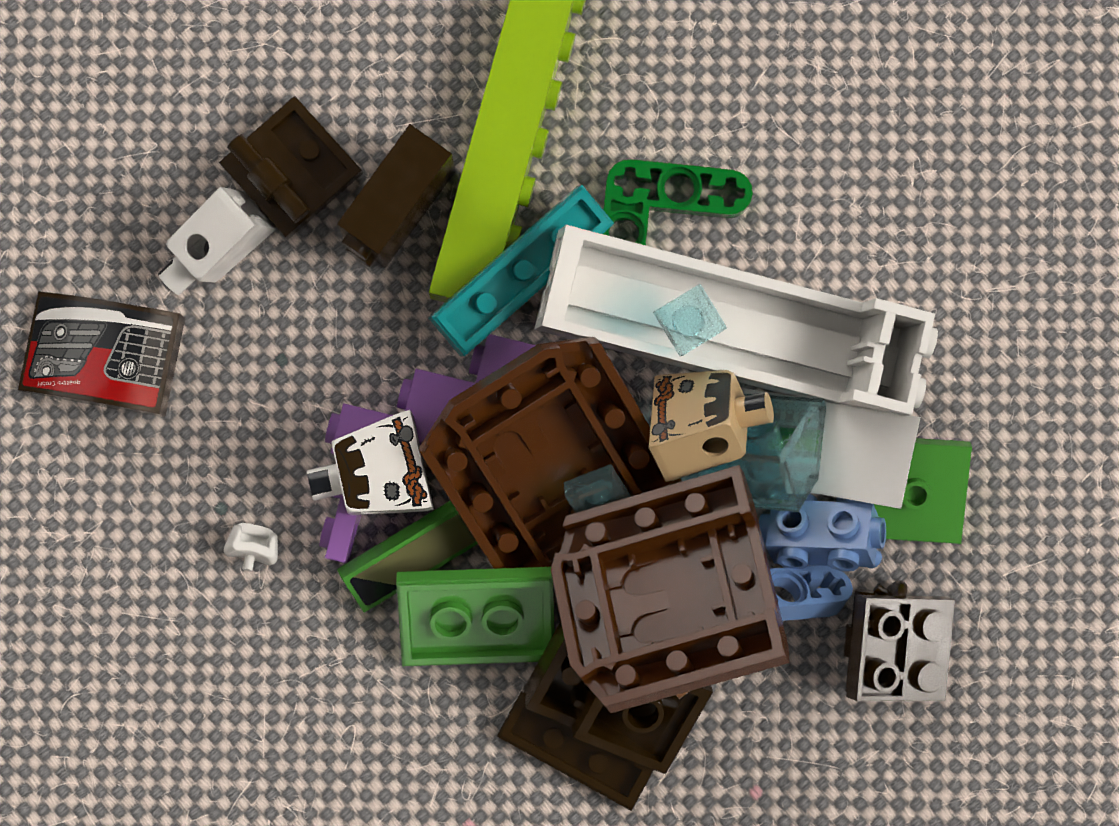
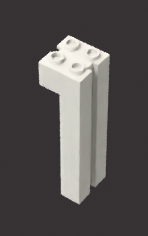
M565 225L558 230L549 267V278L546 289L543 291L534 330L569 339L596 337L604 348L697 372L729 370L735 374L740 383L795 397L908 416L912 415L913 409L919 408L923 401L926 379L921 378V374L918 373L922 357L930 358L937 343L938 330L933 328L935 313L878 298L862 303Z

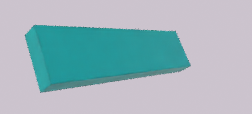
M583 185L573 189L428 317L460 357L466 356L547 284L558 230L565 225L603 234L614 225V222Z

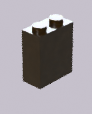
M409 124L337 223L344 237L341 243L346 246L345 250L367 267H370L376 261L386 268L456 172L452 153Z

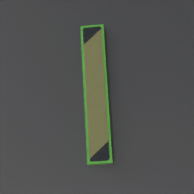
M449 501L339 567L337 571L365 613L397 593V572L434 571L478 543L452 502Z

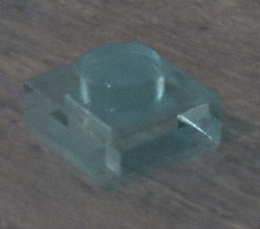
M701 284L696 285L653 312L680 357L727 329Z
M611 464L564 482L565 497L576 513L631 497Z

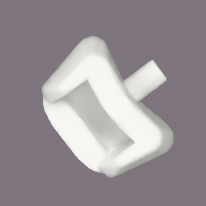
M240 523L233 526L223 550L225 555L229 557L244 558L242 569L252 571L254 561L265 565H274L277 562L278 536L269 528L250 523Z

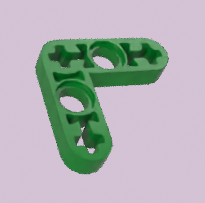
M633 159L622 160L616 163L608 173L603 210L614 223L619 220H628L635 224L639 233L635 243L646 245L649 211L735 218L743 214L749 207L753 191L749 179L741 172L731 169ZM626 171L635 172V180L644 183H651V172L661 174L656 187L657 201L648 200L650 189L636 188L633 196H624L623 188L616 186L614 182L615 180H622ZM681 175L687 177L692 182L694 193L689 200L677 203L667 197L665 183L673 176ZM701 177L711 179L708 189L722 190L726 182H734L735 190L742 192L744 198L736 199L733 207L724 206L723 197L708 195V206L698 205L702 192ZM610 228L603 234L609 236Z

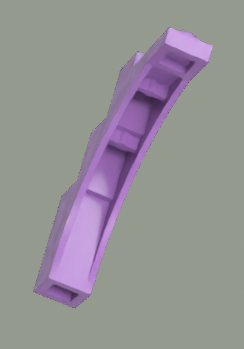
M489 334L485 346L478 344L474 348L469 373L477 375V383L536 345ZM417 368L415 369L413 380L404 378L397 408L404 409L405 411L411 410L420 445L448 401L476 383ZM343 403L341 414L332 413L325 443L332 444V441L393 415ZM343 494L332 496L339 498L340 501L336 517H327L325 520L320 547L327 548L326 559L346 564L351 559L361 515H350L347 513Z

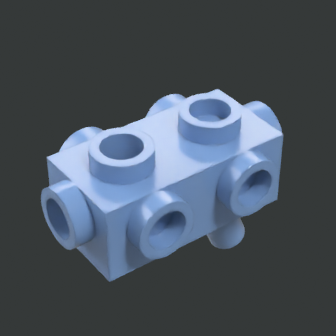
M794 491L787 494L786 500H772L770 514H761L759 519L764 545L773 563L779 564L782 567L798 570L806 568L807 565L830 566L839 571H854L858 567L873 569L882 560V554L877 549H883L885 546L886 522L884 518L878 516L874 504L838 497L836 502L817 501V498L810 493Z

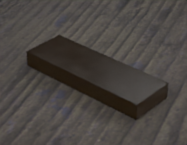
M523 691L520 692L497 734V737L630 811L634 808L654 771L573 738L572 727L526 709Z

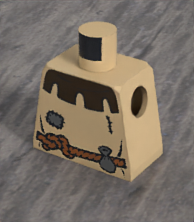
M729 370L655 376L649 449L665 481L676 480L741 459L746 454L747 427L773 423L774 411L771 398L767 392L744 396L735 374Z

